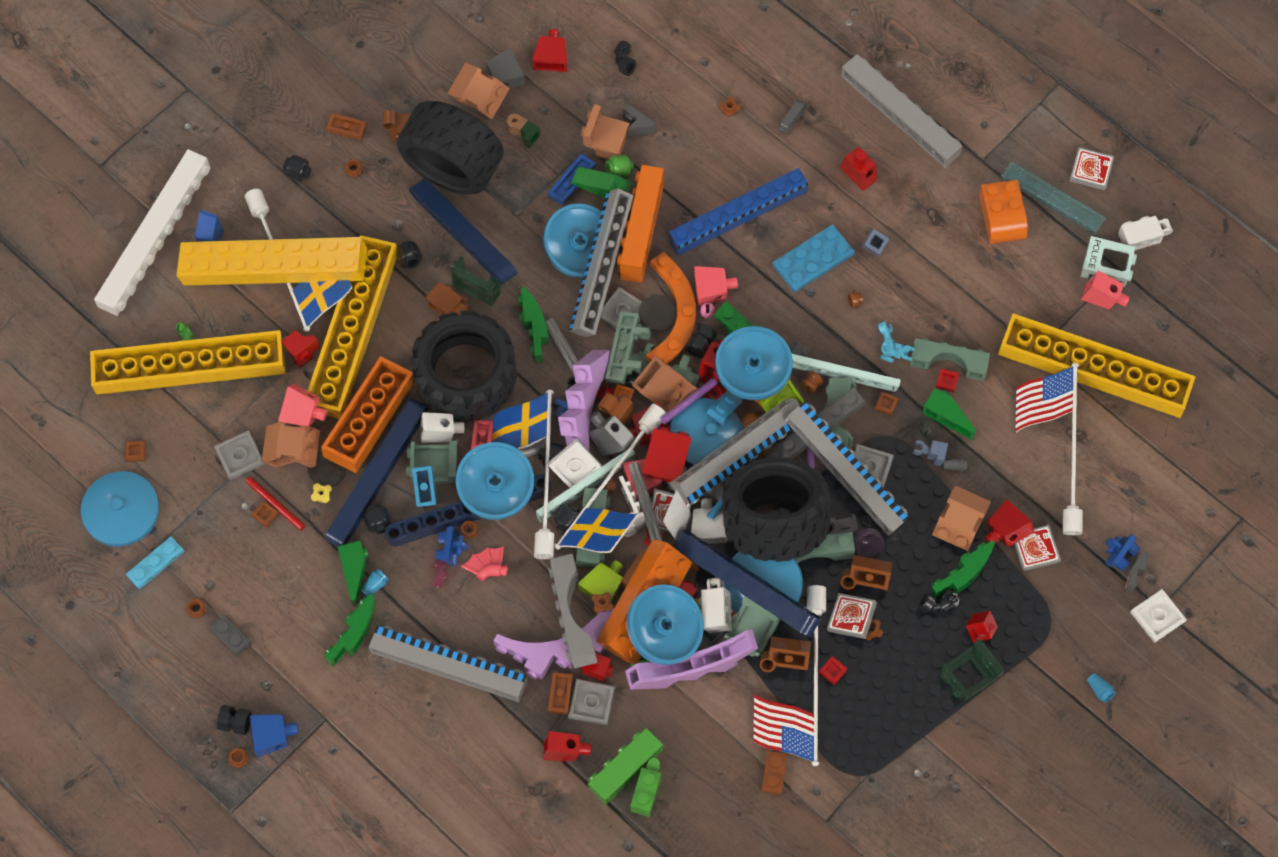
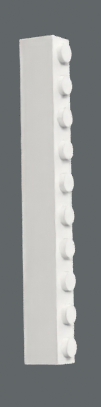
M189 149L186 151L96 295L94 301L98 308L118 316L120 311L124 310L126 301L129 296L134 294L139 280L141 281L144 278L147 267L155 259V254L158 250L162 249L165 238L173 231V225L181 218L183 209L191 202L192 195L195 190L199 189L203 177L209 173L210 165L207 157Z

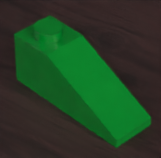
M577 167L571 184L604 199L606 193L614 189H620L628 193L633 183L614 174L583 167Z
M935 388L925 403L922 413L973 441L977 430L955 400L946 391Z
M361 541L338 546L353 606L358 604L360 589L367 567L365 558L369 557L366 546L362 547Z

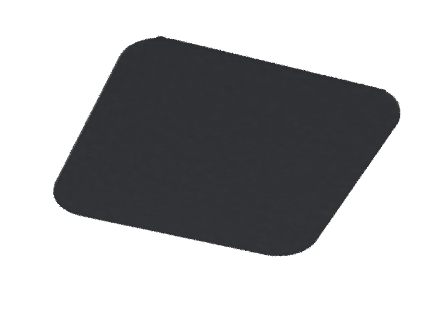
M887 436L875 437L860 445L894 455L884 490L889 491L894 496V501L906 509L909 518L891 535L888 536L828 469L823 471L821 475L829 487L830 518L835 517L836 520L838 518L852 517V514L856 517L858 531L856 534H853L854 555L892 562L888 590L856 584L853 589L843 588L841 585L842 572L845 569H851L853 559L834 561L827 557H815L798 563L803 577V589L798 603L806 607V587L813 585L826 587V612L819 616L821 620L818 624V750L834 768L853 776H867L885 768L1040 648L1047 639L1051 628V614L1045 599L996 543L980 574L970 585L957 594L959 597L957 607L938 613V611L924 613L918 609L921 598L924 594L931 591L932 584L940 578L943 580L947 578L952 570L959 569L960 557L967 552L973 553L976 551V548L981 543L986 542L984 537L988 533L980 525L968 551L933 536L932 534L947 504L951 491L920 455L913 454L915 449L900 439ZM780 503L765 515H786L794 513L801 508L792 504ZM829 526V532H828V533H830V532L832 531V527H831V526ZM729 541L717 549L731 559L739 552L734 547V543ZM699 567L695 578L698 599L701 597V590L707 589V579L717 578L702 567ZM846 577V578H845V579L848 580V581H852V580H853V579L850 578V577ZM838 593L875 600L877 605L872 620H880V629L883 631V635L866 640L829 632L827 627ZM990 610L997 624V630L991 639L973 643L966 627L968 621L973 614ZM780 620L772 635L773 637L811 641L808 670L775 666L773 671L765 672L760 668L761 655L759 657L747 655L743 658L781 704L795 706L814 714V633L812 637L806 636ZM771 639L769 640L764 651L770 650ZM974 650H976V651H975L976 656H977L976 659H975V657L971 654V652H973ZM832 656L847 668V672L835 685L819 673V670Z

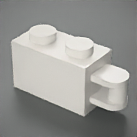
M1145 216L1135 222L1128 221L1123 223L1118 235L1122 244L1134 246L1135 250L1161 243L1163 236L1171 234L1173 229L1168 219L1158 221L1156 216Z
M719 578L707 579V589L701 590V597L699 598L704 630L708 633L732 630L731 592L724 588V582Z

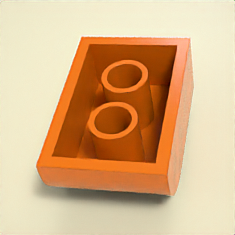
M1018 180L981 185L979 199L989 243L994 244L1026 239L1027 218Z

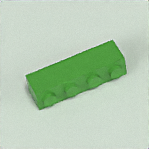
M647 728L644 731L639 730L632 737L633 741L629 745H623L614 759L610 758L603 765L604 769L600 773L595 772L589 778V789L605 805L641 772V768L647 766L651 758H655L663 751V744Z

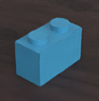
M434 466L412 468L416 506L438 504Z

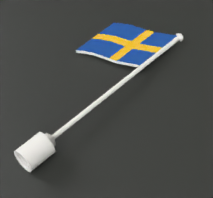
M252 189L245 194V200L251 215L255 218H261L269 240H273L265 220L269 207L263 192L260 189ZM349 280L301 282L294 289L291 283H287L303 323L304 332H308L310 326L324 312L341 301L352 289Z
M551 389L547 390L543 396L530 402L507 408L493 416L492 442L505 443L520 449L546 438L543 529H539V532L535 533L534 557L537 559H552L554 557V533L547 529L549 466L547 463L549 462L551 402L552 394H554Z
M651 404L638 422L641 432L559 542L554 544L555 549L574 547L597 553H610L613 551L639 514H623L589 507L644 433L652 434L653 429H658L661 425L660 418L666 414L662 408Z

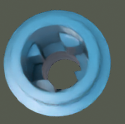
M379 569L375 572L372 571L360 590L368 597L371 593L374 594L387 585L386 582L389 578Z
M1096 673L1087 679L1099 701L1102 700L1106 703L1115 696L1116 691L1114 687Z

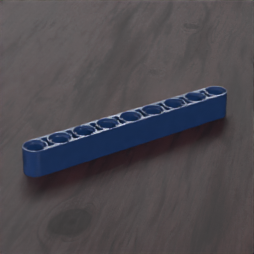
M425 178L409 188L413 198L500 285H503L517 275V271L512 263Z
M413 398L408 400L325 535L327 542L337 547L348 544L362 521L366 508L371 506L419 428L422 413L428 412L429 407Z
M545 474L534 476V489L529 502L544 497V488H539L538 485L545 483ZM550 478L548 483V495L551 493ZM459 501L393 523L386 528L385 535L388 543L396 547L445 531L449 526L457 527L466 521H475L481 519V517L476 516L472 512L465 513L466 507ZM448 514L455 515L453 519L446 518ZM430 520L437 521L436 524L432 526L427 524ZM412 526L418 527L415 532L409 531V528ZM392 533H399V536L396 538L390 537Z
M686 530L681 531L673 546L676 550L800 633L812 637L821 620L817 614L693 533Z

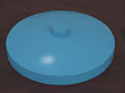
M571 204L559 209L548 220L543 233L544 251L550 263L563 274L575 278L584 277L601 215L599 209L586 204Z
M749 326L735 330L721 342L717 350L715 366L720 382L729 392L743 399L761 400L777 394L785 387L791 376L793 359L788 344L780 335L767 328Z
M698 398L671 419L670 432L677 434L678 431L688 433L689 437H692V443L690 444L685 463L690 467L697 464L744 429L735 412L723 424H720L707 414L708 409L717 400Z
M490 442L473 448L462 459L456 473V488L461 502L470 512L484 519L502 520L517 514L529 502L534 489V473L529 460L520 450L509 444Z
M126 471L109 473L96 480L86 491L81 503V518L86 530L98 542L114 547L128 546L146 537L155 526L160 511L157 493L150 482L138 474Z
M740 551L732 558L795 601H799L803 589V577L795 558L790 561L781 562L762 561L754 559L749 554L744 555ZM724 582V588L731 592V606L739 612L745 596Z
M672 585L652 586L638 594L629 607L626 620L628 636L634 648L645 659L660 665H673L688 659L699 647L704 630L702 614L695 600L684 590Z

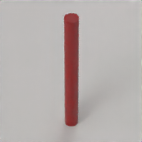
M251 476L246 479L245 482L298 530L302 531L305 528V524Z

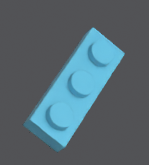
M169 537L126 573V576L140 590L185 551L172 537Z

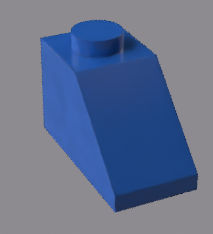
M200 210L195 232L196 242L220 241L224 231L219 217Z

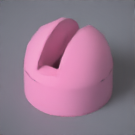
M704 303L700 307V315L705 319H710L715 314V307L711 303ZM706 307H709V313H706Z

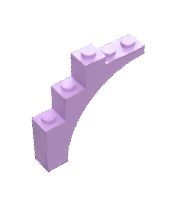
M592 350L573 365L576 383L565 391L568 410L558 417L561 436H565L567 446L577 438L589 451L590 416L597 391L606 376L610 350Z
M614 607L611 611L598 613L585 627L581 628L591 636L595 653L600 655L603 654L605 648L598 644L596 640L613 612ZM497 634L493 640L495 649L498 652L512 655L513 659L521 664L525 662L526 674L532 679L536 680L539 678L543 680L554 660L562 668L568 667L572 669L573 667L572 661L568 662L565 650H569L568 644L564 645L563 638L544 643H526L511 640Z
M746 630L722 643L695 652L688 659L677 664L637 663L627 669L625 673L630 690L667 688L677 681L697 680L708 672H726L736 666L740 659L757 650L758 646L753 630Z

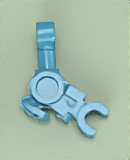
M885 321L878 324L879 330L884 336V342L881 347L883 354L880 358L890 363L894 362V359L890 357L898 359L902 357L907 361H912L913 358L907 356L909 351H915V348L896 343L891 337L893 331L891 324L886 325Z

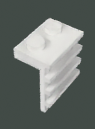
M620 476L619 479L623 487L621 490L631 511L629 514H639L624 534V536L630 537L636 531L646 527L645 516L641 512L639 502H636V496L634 491L632 492L630 481L625 482L623 476Z

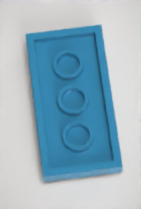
M832 224L775 260L772 266L793 293L852 257L855 251Z

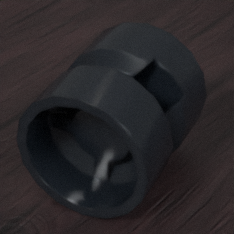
M697 323L692 330V337L688 339L685 345V350L692 356L703 359L709 345L715 341L717 332L708 325Z
M223 704L218 714L217 730L225 732L233 730L235 734L246 735L251 724L250 715H252V711L244 708L236 710L234 706Z

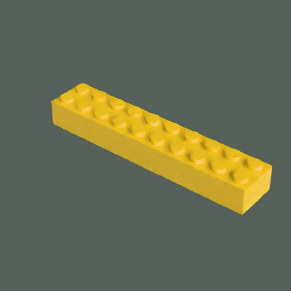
M360 235L367 246L364 281H350L352 289L342 300L337 302L308 388L309 392L320 397L318 407L327 410L328 417L340 419L348 406L397 259L396 243Z
M361 237L181 242L176 276L184 286L301 283L339 280L364 281L367 246Z
M1014 313L998 353L1000 356L1052 374H1057L1070 368L1073 363H1078L1077 383L1181 418L1196 377Z
M278 330L90 351L91 386L96 395L286 374L285 353L281 342L283 336L281 331Z

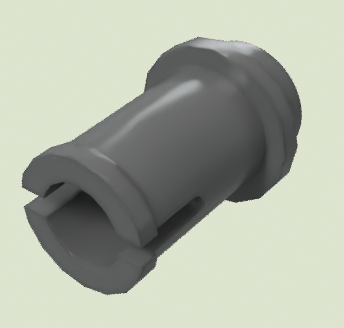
M963 457L961 459L945 458L943 470H961L963 472V470H967V459H963Z

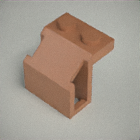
M465 62L447 94L458 102L472 107L487 118L492 119L510 88L495 77L483 73L480 68Z
M594 104L592 111H588L587 125L583 126L581 130L583 144L586 147L593 148L596 151L595 155L597 157L609 160L611 156L622 154L628 138L630 125L628 122L603 116L601 106Z
M656 355L632 384L635 389L654 403L658 402L666 413L697 390L692 383Z
M277 422L267 426L261 462L276 468L293 462L310 468L316 466L321 430L303 425L285 426L284 422Z
M955 485L932 535L968 551L991 501Z

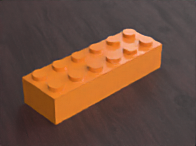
M642 165L641 171H637L635 182L637 183L632 192L633 202L628 214L629 220L626 221L625 237H622V251L619 253L617 260V272L620 273L621 280L642 284L664 187V168Z
M380 356L322 445L323 457L357 474L413 386V372Z
M653 539L596 642L622 661L637 664L641 655L630 641L626 621L632 601L638 594L652 586L664 584L679 588L693 562L667 542Z

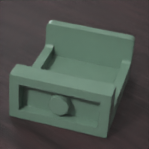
M457 440L449 441V445H416L415 441H411V447H407V459H410V465H407L406 475L410 477L411 484H414L412 468L432 465L434 466L436 483H456L459 452Z
M745 596L742 601L743 605L732 624V630L728 631L724 638L728 640L746 630H753L758 649L748 655L759 657L764 652L781 619Z

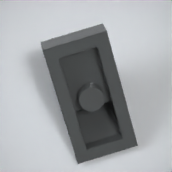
M627 103L623 108V117L626 122L632 124L628 129V136L654 135L656 133V123Z

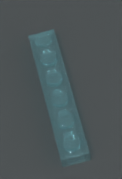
M1012 161L1001 175V179L1005 181L1018 180L1021 191L1095 235L1106 220L1104 216Z

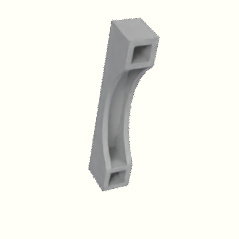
M569 554L550 559L551 567L548 568L550 578H554L555 581L551 585L554 595H558V600H555L557 611H561L562 616L558 617L561 628H565V633H562L564 645L568 644L569 650H565L568 662L572 661L574 669L598 663L591 636L584 632L571 616V598L579 582L574 556Z

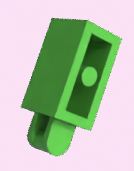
M651 758L646 769L641 768L630 806L631 812L648 817L651 816L661 782L660 762L657 758Z

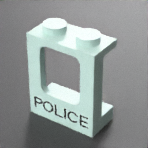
M1091 236L1081 277L1088 278L1089 274L1094 275L1097 271H1100L1115 280L1122 281L1123 287H1125L1127 281L1131 282L1133 271L1130 268L1131 265H1135L1137 254H1134L1135 247ZM1111 249L1127 253L1128 258L1125 271L1103 267L1101 265L1103 250Z

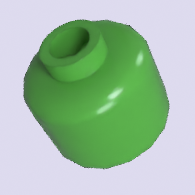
M614 155L606 161L605 169L606 173L625 179L634 170V164L627 155Z

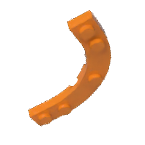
M662 252L651 260L649 265L665 281L673 297L676 299V321L670 335L660 345L646 354L645 359L650 363L656 355L668 364L680 354L691 336L696 319V303L688 279L675 262L665 252Z

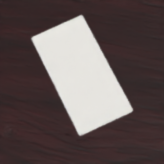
M677 490L663 520L675 540L678 539L682 530H690L693 520L692 513Z

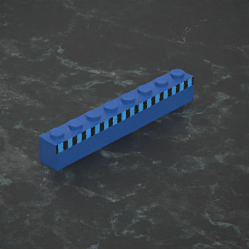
M797 168L669 231V242L679 256L807 193L808 181L801 170Z

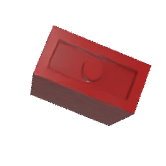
M665 427L654 428L642 471L643 476L671 483L682 475L689 447L692 443V437H689L688 433L678 431L677 434L672 433L670 429Z

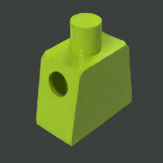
M616 560L612 562L609 568L603 563H599L578 583L579 591L591 599L594 594L603 595L605 592H608L612 596L610 601L613 604L621 589L623 577L619 573L623 569V565Z

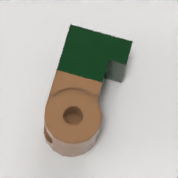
M519 114L508 116V131L513 135L523 138L524 145L531 148L541 136L540 127Z

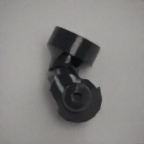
M623 40L617 44L614 50L615 62L619 67L620 73L630 76L635 71L636 61L627 56L631 52L630 48L632 46Z
M948 590L936 602V596L927 592L921 598L918 609L924 613L930 611L945 612L958 606L959 597L954 591Z

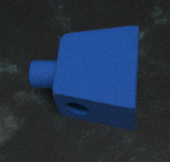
M281 714L250 715L254 751L257 757L288 747V736L299 734L297 722L286 724L285 718Z

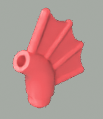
M501 546L496 549L487 547L481 553L472 554L471 559L462 564L461 567L476 574L481 581L490 576H506L508 566L502 565L504 547Z

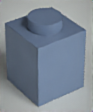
M873 229L869 231L860 247L874 256H878L883 251L889 238Z

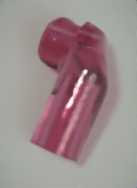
M436 560L433 564V569L438 571L432 586L441 589L446 578L447 564L444 561Z

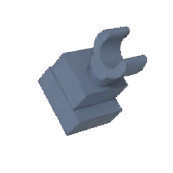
M933 440L928 447L924 442L916 441L915 445L920 446L921 450L915 449L913 454L917 456L927 454V459L934 460L933 465L941 467L945 460L948 443Z

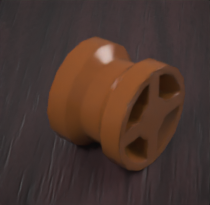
M808 371L806 378L802 379L799 384L806 392L815 394L817 387L821 386L824 381L816 372Z

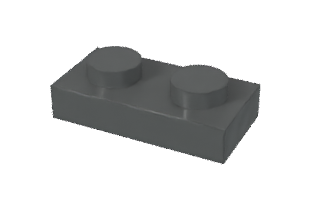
M222 615L209 627L210 631L236 656L251 643L225 615Z

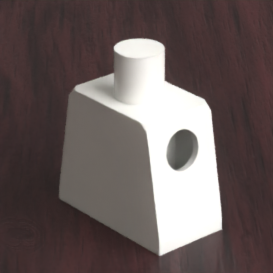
M422 413L420 422L421 444L452 441L453 434H464V422H453L452 414Z
M702 499L701 509H694L691 533L708 544L727 543L728 539L725 535L722 509L713 520H710L706 515L713 508L712 499Z

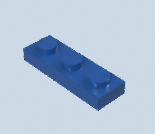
M583 154L578 156L548 192V197L562 206L578 188V186L571 184L577 167L592 170L596 167V163Z

